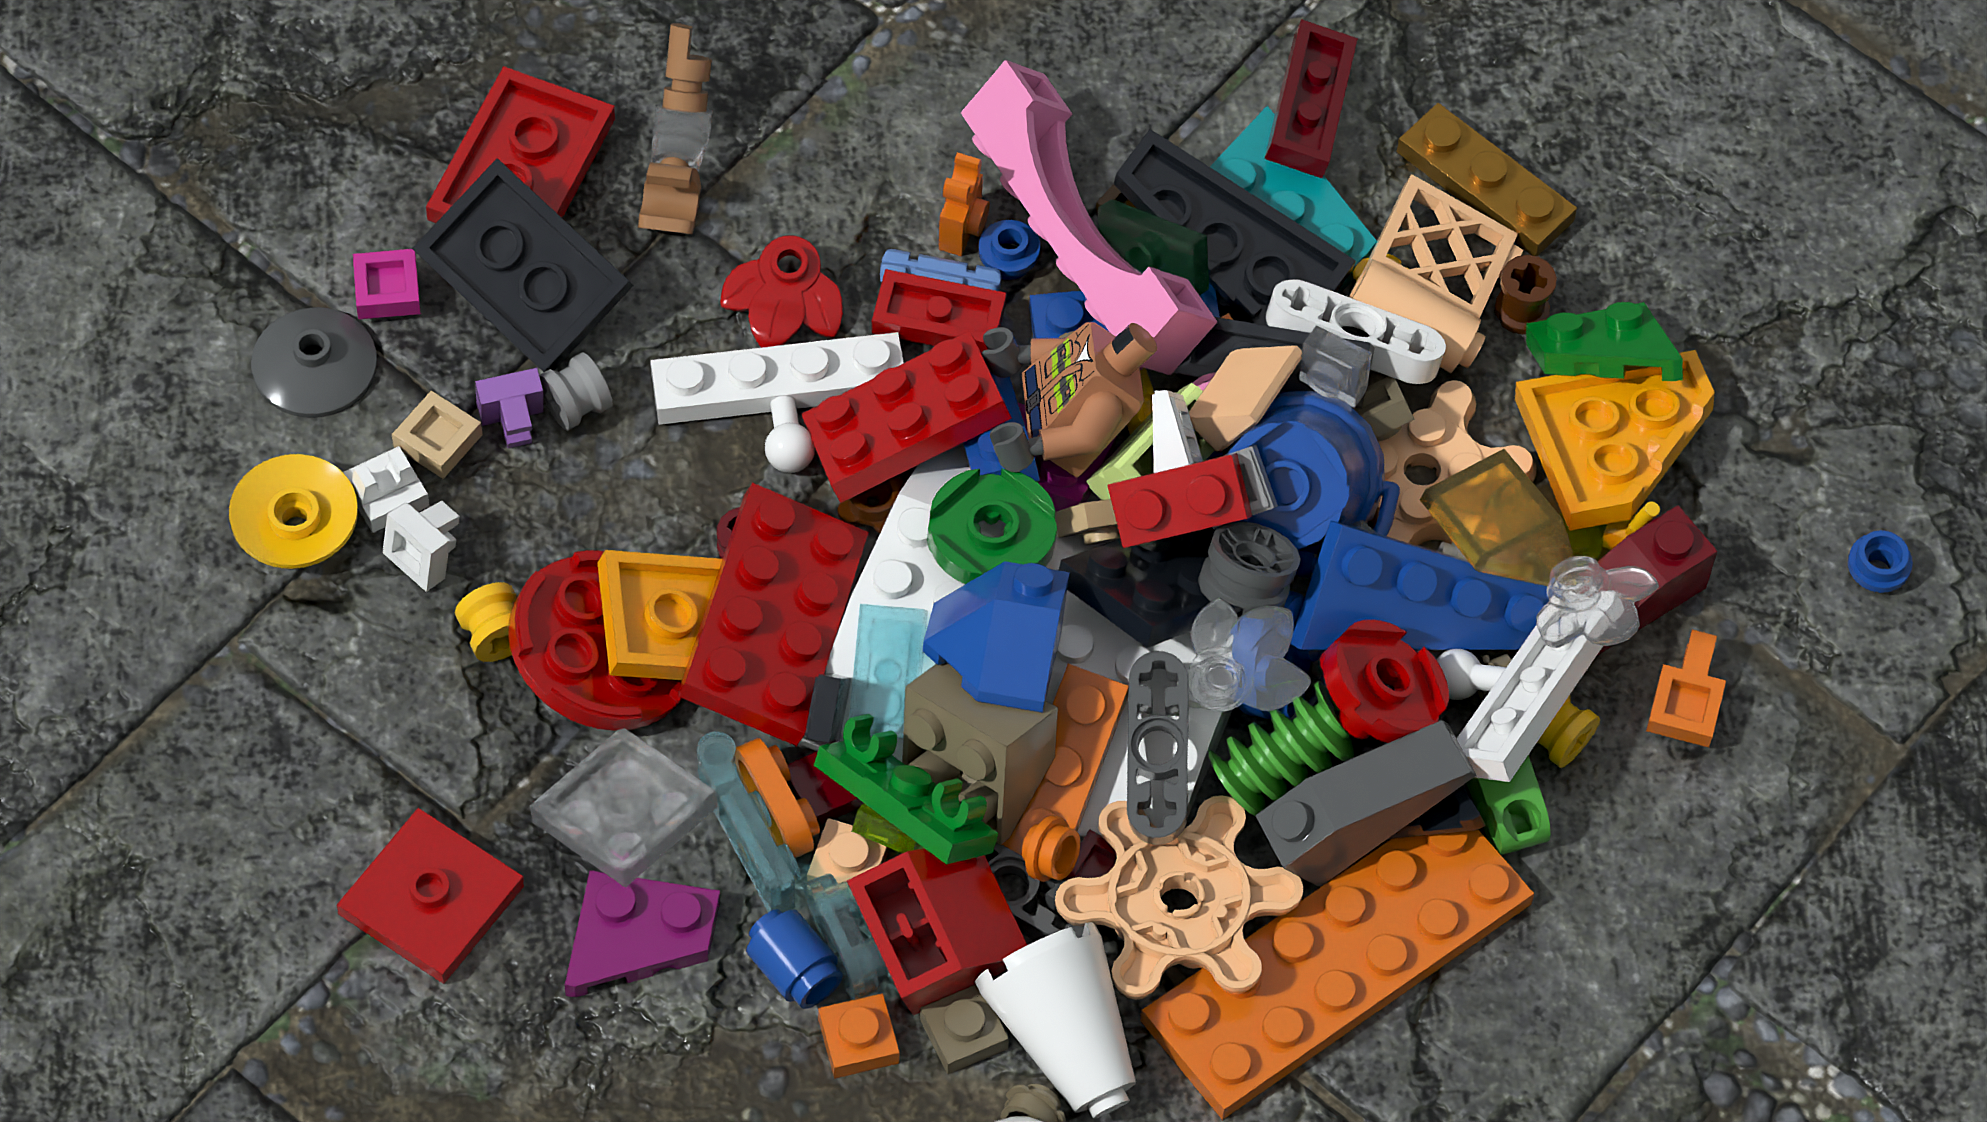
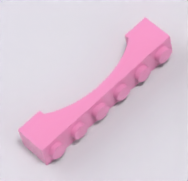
M1005 60L961 112L975 133L972 137L973 143L984 155L994 161L1002 173L1000 177L1002 186L1012 196L1020 200L1030 214L1027 219L1028 224L1036 234L1049 242L1058 256L1056 265L1059 270L1079 286L1087 298L1084 305L1090 315L1105 325L1114 336L1121 333L1130 323H1137L1142 326L1155 340L1157 351L1139 367L1140 370L1147 368L1171 375L1217 324V320L1188 279L1152 267H1148L1141 273L1126 262L1108 244L1090 218L1073 178L1065 130V122L1071 117L1072 112L1045 74Z

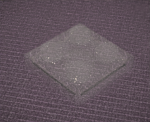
M623 728L617 730L530 805L533 823L626 888L718 807L714 789Z

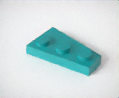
M1267 105L1216 159L1210 168L1356 260L1355 268L1362 259L1370 258L1377 240L1324 175L1322 178L1264 159L1275 116ZM1353 270L1337 293L1340 294L1354 279Z

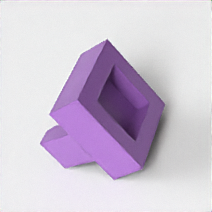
M533 368L475 381L476 404L482 426L501 422L507 448L532 443L530 432L532 424L529 415L543 412V389L538 369Z

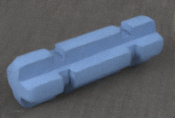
M896 249L886 250L882 258L880 267L881 282L885 269L1000 291L1001 271L996 268L977 265L974 271L968 269V263L919 254L918 260L910 258L911 252Z

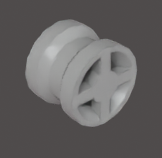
M582 352L571 358L568 367L559 372L549 369L539 375L543 389V399L557 423L566 431L578 426L583 415L591 411L601 414L613 406L610 390L594 361L586 353Z

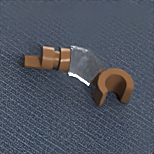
M672 23L670 25L665 76L672 78L671 87H664L663 104H657L655 107L651 162L644 184L638 228L692 235L696 225L700 200L701 182L698 171L710 140L713 111L707 109L708 92L702 90V82L710 81L712 59L690 54L693 27L681 23Z

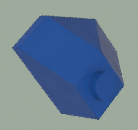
M1004 561L934 602L922 651L937 665L947 662L962 675L961 687L976 701L1043 713L1061 638L1070 572L1049 569L1035 563L1018 564Z

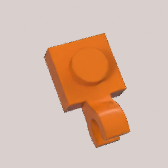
M1692 629L1681 669L1663 664L1646 729L1647 732L1709 748L1726 680L1707 676L1717 639L1716 635Z

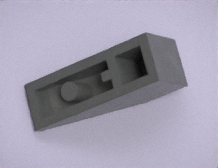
M1441 720L1305 779L1255 816L1282 867L1321 887L1474 778L1476 773L1448 723Z

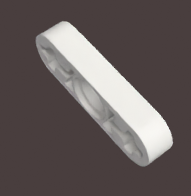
M1286 280L1277 284L1273 290L1266 312L1268 326L1371 343L1375 349L1370 369L1407 383L1423 384L1432 381L1437 376L1446 350L1443 337L1429 326L1302 280ZM1350 326L1361 329L1369 337L1352 335L1344 331L1342 327Z

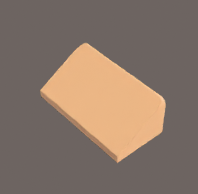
M1295 345L1243 348L1230 352L1189 411L1193 429L1216 452L1220 449L1223 451L1259 423L1302 359L1303 351Z

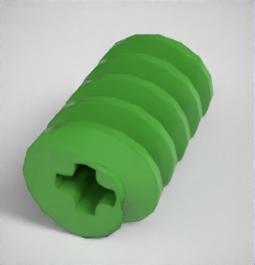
M1321 681L1314 684L1318 704L1315 706L1309 704L1298 694L1292 697L1296 718L1290 720L1276 708L1270 711L1275 730L1272 733L1268 734L1255 722L1248 725L1253 743L1250 747L1247 748L1233 736L1226 739L1231 759L1225 762L1212 750L1208 751L1211 764L1219 780L1231 797L1250 814L1255 816L1267 808L1265 795L1276 801L1289 792L1287 781L1296 787L1305 779L1311 777L1309 767L1317 773L1332 768L1333 763L1330 752L1344 762L1354 757L1355 749L1352 735L1342 727L1339 721L1340 709L1336 706L1328 689Z

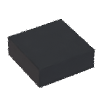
M832 673L819 674L818 677H815L805 732L807 739L825 743L840 741L851 677Z

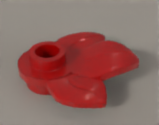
M785 235L772 240L763 249L760 259L740 264L733 269L726 278L722 288L721 307L730 311H749L748 318L751 332L760 348L784 345L800 330L802 324L813 332L827 338H835L841 326L843 312L840 290L832 280L821 273V262L816 248L808 240L799 236ZM785 256H795L801 261V266L796 272L785 273L779 269V261Z

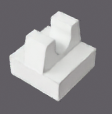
M399 446L343 472L354 488L358 509L372 533L385 528L387 514L405 501L418 512L430 507L428 493Z
M405 501L387 514L383 554L427 592L445 579L448 553L456 547V538L448 531L459 524L460 516L443 501L420 513Z

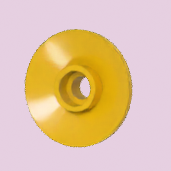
M304 454L274 457L252 468L237 484L229 505L231 529L241 548L259 562L286 569L309 567L333 556L349 540L354 531L358 515L356 494L346 475L330 462ZM294 517H301L306 520L304 523L296 526L285 525L289 519Z

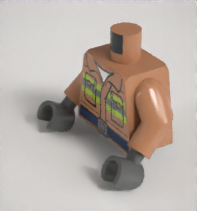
M1086 322L1066 338H1032L1031 345L1018 346L1013 333L1007 328L997 327L984 333L983 340L988 350L982 351V356L989 370L995 376L1006 378L1018 372L1023 364H1031L1022 372L1029 439H1027L1025 431L1019 423L1008 422L995 427L990 432V439L1000 465L1010 472H1020L1033 462L1034 456L1042 455L1044 461L1051 460L1078 478L1139 412L1143 405L1144 397L1139 367L1157 351L1156 342L1150 333L1139 324L1130 323L1121 333L1114 336L1097 323Z

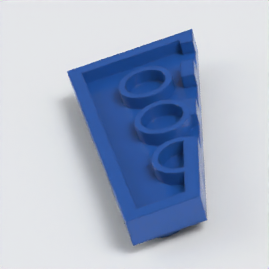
M1331 520L1290 644L1301 650H1327L1355 622L1361 620H1381L1394 624L1406 631V635L1401 640L1409 644L1414 650H1421L1424 646L1427 650H1519L1556 598L1558 588L1534 579Z

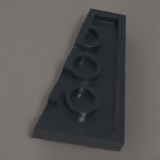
M1151 129L1148 130L1116 173L1114 185L1246 322L1268 326L1266 312L1273 290L1280 282L1302 280L1337 293L1354 268L1356 260Z

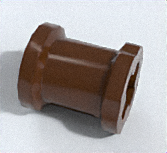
M1532 255L1517 256L1508 261L1502 270L1500 281L1502 290L1496 298L1494 313L1500 320L1502 327L1512 333L1525 335L1526 323L1547 320L1549 317L1550 304L1548 300L1555 292L1557 277L1554 268L1544 259Z

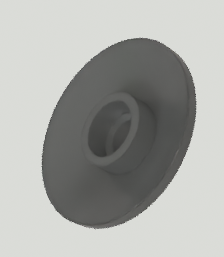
M313 307L292 311L272 322L262 332L254 346L251 367L259 392L271 405L287 414L316 418L344 411L364 396L375 378L377 354L371 335L355 318L338 310ZM312 348L322 349L321 352L315 355L303 353Z

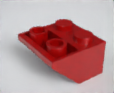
M925 848L900 854L847 880L899 995L913 1016L920 1013V1008L976 985L975 980L987 969L992 977L1007 971L1003 958L1027 946L985 855L946 865Z

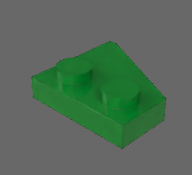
M1618 302L1611 304L1603 310L1581 314L1557 313L1548 317L1547 320L1526 323V345L1544 374L1568 376L1590 374L1603 378L1624 379L1625 365L1661 367L1662 381L1683 380V358L1644 302L1636 304L1632 302Z

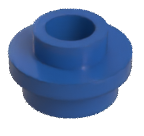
M1016 220L998 221L988 226L981 234L978 248L979 257L984 266L1001 271L1002 279H1017L1028 273L1037 263L1040 255V241L1033 229L1023 222ZM1009 243L1015 244L1018 247L1015 249H1005L1000 245Z
M1882 530L1871 532L1859 538L1853 544L1848 556V569L1853 579L1865 589L1879 593L1891 592L1903 586L1910 576L1913 565L1911 553L1904 540L1892 532ZM1870 561H1882L1889 569L1877 568Z

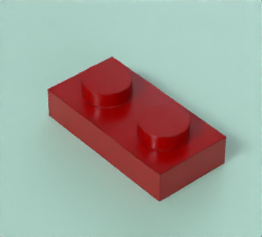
M885 269L872 317V334L898 332L899 339L935 346L942 341L954 339L971 331L982 353V351L988 350L983 340L984 333L990 329L1001 327L1006 307V292Z
M1237 453L1107 485L1123 548L1252 517Z

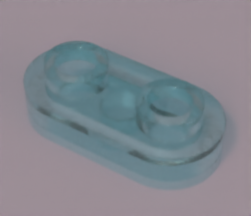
M827 873L804 882V893L811 916L822 940L838 958L836 966L843 974L841 982L849 997L855 1000L878 992L880 990L878 977L887 974L886 964L873 937L864 939L855 919L860 918L861 913L847 881L837 883L831 873Z

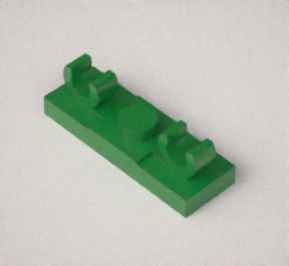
M864 714L850 717L844 727L843 741L819 746L814 763L816 768L946 865L993 853L999 833L981 821L987 809L986 799L980 795L963 799L960 804L959 793L963 784L961 780L957 778L936 784L932 782L930 774L923 769L902 763L892 755L897 746V734L894 731L876 733L871 738L870 730L874 721L872 715Z

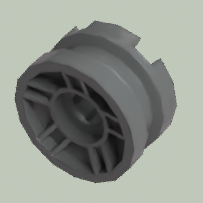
M1231 522L1223 524L1215 530L1208 549L1209 556L1204 561L1198 583L1201 592L1209 601L1224 611L1231 604L1244 609L1242 617L1255 619L1273 617L1277 608L1283 610L1290 591L1289 584L1294 580L1301 559L1297 548L1291 541L1274 529L1257 523Z

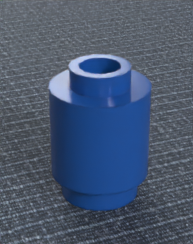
M779 909L772 910L763 915L750 929L749 936L751 940L746 949L747 955L786 1001H796L802 1009H808L826 999L840 984L843 974L836 966L838 962L837 956L798 910L793 909L783 913Z

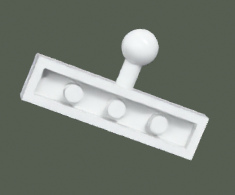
M898 332L650 360L658 425L772 412L774 429L767 436L765 454L774 468L785 473H795L803 470L810 464L815 454V446L810 432L805 427L799 425L796 409L816 407L825 399L843 394L875 378L883 370L897 367L904 363Z
M1561 590L1507 667L1483 665L1474 654L1464 649H1450L1437 657L1436 660L1443 670L1448 684L1449 699L1463 700L1471 697L1477 690L1490 691L1457 737L1459 745L1476 773V778L1505 782L1511 781L1623 618L1624 614L1618 596Z

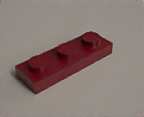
M1301 19L1294 34L1264 159L1319 178L1323 177L1330 162L1358 38Z

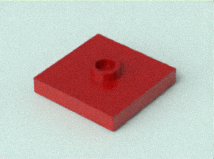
M417 808L338 902L337 910L338 915L442 984H445L522 890L524 878L509 866L423 810Z

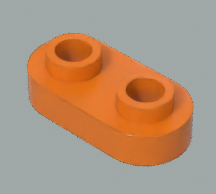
M756 738L733 748V758L742 784L783 858L786 861H791L813 851L814 843L812 837L820 833L819 824L807 799L803 797L796 800L787 782L791 780L790 771L778 746L772 745L767 748L760 738Z

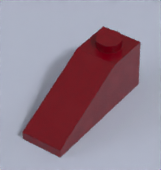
M1679 505L1628 535L1565 589L1616 595L1619 598L1624 616L1597 656L1707 588L1718 551Z

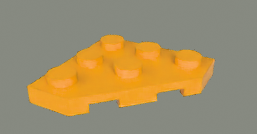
M1696 350L1679 353L1683 358V380L1662 381L1661 367L1625 365L1624 379L1580 374L1576 376L1551 375L1516 382V404L1569 531L1631 520L1713 411L1715 392Z

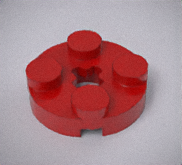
M1361 620L1351 625L1321 655L1320 666L1323 670L1329 694L1340 709L1339 721L1342 727L1355 738L1366 739L1371 735L1377 740L1390 743L1438 722L1439 716L1447 708L1449 689L1443 670L1424 646L1417 653L1409 644L1401 640L1406 635V631L1394 624L1381 620ZM1384 683L1393 686L1395 690L1388 688Z

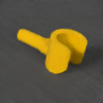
M1648 502L1631 520L1607 524L1600 546L1612 550L1628 535L1651 522L1660 512L1658 504Z

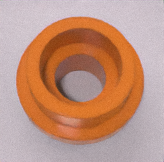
M1053 815L1044 818L1039 824L1032 826L1022 844V858L1025 861L1028 875L1042 882L1048 881L1051 878L1055 880L1066 878L1074 868L1080 852V836L1078 832L1069 828L1066 820Z

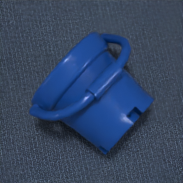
M1318 391L1283 392L1278 394L1256 426L1222 452L1214 451L1206 459L1221 457L1257 445L1278 506L1240 521L1266 526L1287 537L1297 548L1301 559L1296 576L1311 577L1318 558H1315V554H1320L1331 520L1363 529L1374 518L1382 497L1377 522L1372 532L1387 536L1392 527L1400 487L1397 483L1385 481L1384 454L1371 425L1348 403Z

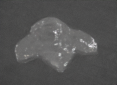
M1575 556L1558 563L1550 572V582L1547 586L1549 602L1536 616L1539 634L1542 640L1552 648L1564 646L1581 635H1584L1587 640L1597 645L1610 646L1624 643L1633 637L1640 626L1639 615L1634 603L1659 588L1658 581L1647 570L1637 566H1624L1605 570L1600 567L1594 558L1588 556Z
M1217 597L1203 607L1194 620L1190 634L1196 656L1192 660L1187 674L1189 692L1194 700L1204 708L1213 711L1232 710L1242 703L1262 711H1272L1282 708L1300 697L1311 684V678L1302 669L1283 658L1288 652L1293 636L1294 620L1292 611L1279 606H1262L1238 617L1236 611L1221 597ZM1214 668H1225L1231 673L1233 680L1225 686H1219L1210 680L1208 673Z

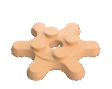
M1447 381L1439 386L1431 395L1430 404L1427 409L1416 411L1413 414L1415 420L1402 425L1400 431L1394 436L1378 442L1384 454L1385 481L1397 483L1400 487L1393 524L1387 537L1419 546L1422 542L1429 540H1441L1451 544L1456 534L1461 533L1505 547L1504 538L1484 515V503L1497 492H1518L1528 488L1536 477L1537 466L1532 455L1521 446L1511 445L1490 448L1480 445L1469 436L1467 427L1475 414L1477 403L1471 389L1461 381ZM1408 464L1411 467L1418 465L1426 466L1430 469L1435 467L1438 479L1430 485H1417L1408 480L1404 472ZM1382 497L1378 504L1374 518L1371 520L1373 528L1377 522Z
M1220 795L1205 800L1199 806L1193 822L1184 828L1183 832L1175 840L1162 845L1146 843L1133 833L1128 821L1127 801H1116L1108 804L1099 815L1098 829L1102 837L1116 852L1115 866L1101 877H1076L1068 879L1056 891L1055 905L1057 912L1067 923L1073 926H1085V923L1093 922L1095 925H1105L1115 929L1117 935L1124 940V948L1113 963L1111 975L1116 988L1127 998L1137 1000L1149 996L1159 986L1164 971L1177 964L1192 969L1201 967L1207 969L1217 984L1228 993L1241 994L1247 992L1259 981L1262 973V964L1258 954L1247 945L1243 938L1244 924L1259 916L1285 915L1297 907L1302 900L1303 884L1299 876L1283 867L1254 869L1244 865L1237 858L1234 852V842L1244 829L1246 815L1244 808L1232 797ZM1139 809L1138 815L1146 816L1143 809ZM1150 822L1151 827L1157 828ZM1171 889H1184L1195 896L1198 904H1194L1188 909L1174 910L1172 914L1168 912V906L1163 903L1161 897Z

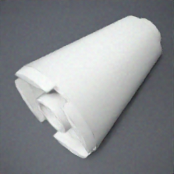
M1093 922L1085 923L1083 934L1080 938H1077L1073 928L1069 927L1039 939L1003 958L1008 971L993 980L988 969L978 976L975 983L982 997L1076 1113L1089 1109L1093 1119H1096L1121 1108L1130 1101L1125 1091L1136 1084L1102 936Z

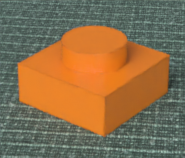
M883 993L818 1008V1021L834 1079L899 1064L900 1052Z

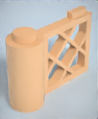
M1411 174L1404 184L1371 256L1349 297L1433 328L1443 337L1446 344L1440 368L1449 373H1452L1458 364L1469 368L1486 337L1477 332L1481 322L1480 316L1498 277L1501 278L1502 270L1507 262L1522 255L1523 249L1514 245L1518 233ZM1412 200L1433 210L1440 225L1420 228L1410 208ZM1400 226H1401L1402 229H1403V231L1398 232V230H1399V228H1400ZM1474 233L1494 244L1496 248L1493 254L1473 258L1463 235ZM1447 238L1457 261L1436 264L1426 242ZM1410 244L1420 267L1407 269L1389 259L1386 255L1392 247ZM1463 274L1473 294L1471 303L1450 293L1443 278Z

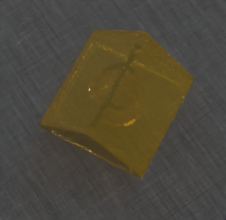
M1505 449L1425 489L1420 501L1476 571L1562 590L1577 591L1581 584V578L1563 518Z

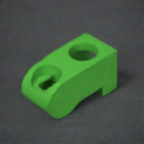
M1529 755L1510 782L1474 777L1466 783L1473 803L1485 823L1483 829L1486 838L1500 855L1546 843L1550 840L1549 816Z

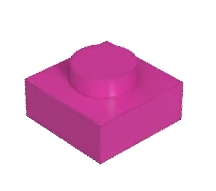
M413 249L353 254L358 319L421 314L416 253Z

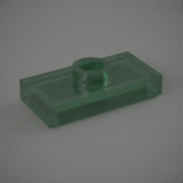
M1113 199L1098 207L1099 232L1108 244L1136 270L1143 273L1148 267H1152L1188 279L1199 296L1209 290L1207 235Z

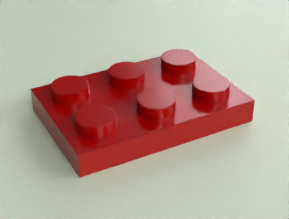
M503 66L426 205L427 220L436 223L496 158L563 218L615 121L614 105Z
M971 331L954 339L942 341L931 350L897 367L883 370L875 378L843 394L829 397L818 406L801 414L810 432L811 439L830 485L840 503L1012 419Z

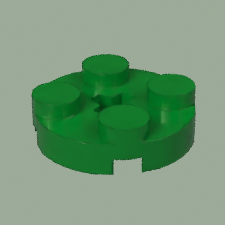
M1001 468V475H980V469L962 472L947 481L932 500L927 533L928 548L938 565L948 575L963 584L969 583L1004 561L1018 564L1035 563L1046 567L1053 556L1057 536L1056 511L1053 501L1038 482L1021 472H1010ZM1000 520L1006 524L1003 536L993 538L981 534V527L978 523L985 521L987 524L993 525Z

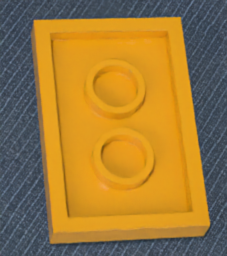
M605 550L597 564L609 675L672 680L683 679L723 559Z

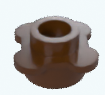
M893 477L840 503L838 506L839 519L851 525L861 523L873 526L878 533H881L905 482ZM868 499H878L879 503L872 506L867 501Z

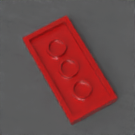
M752 482L743 497L677 696L797 746L806 732L815 677L825 673L869 532Z

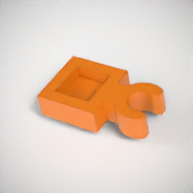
M957 152L952 178H946L943 187V198H946V202L940 214L938 250L962 257L970 235L979 237L982 234L987 221L990 202L982 199L983 174H980L981 159Z

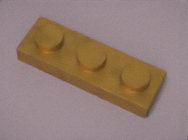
M1440 103L1433 106L1398 140L1396 151L1398 154L1462 203L1518 233L1515 243L1532 256H1538L1575 220L1576 206Z

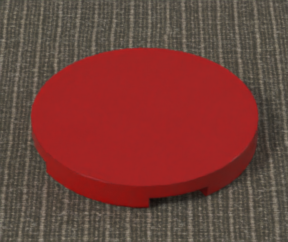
M576 551L572 557L558 560L545 566L538 572L535 571L519 593L512 607L508 628L510 649L517 669L530 689L546 705L562 716L579 724L597 729L619 731L637 729L655 723L667 716L683 699L677 696L682 680L609 675L597 564L604 551Z

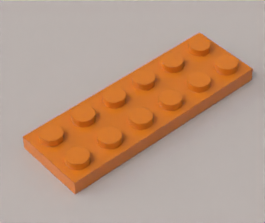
M1479 830L1390 839L1301 900L1292 911L1276 917L1244 939L1247 945L1258 954L1262 964V973L1259 981L1247 992L1241 994L1226 992L1217 984L1212 974L1207 969L1202 968L1142 1009L1140 1021L1223 1120L1532 904L1534 892Z

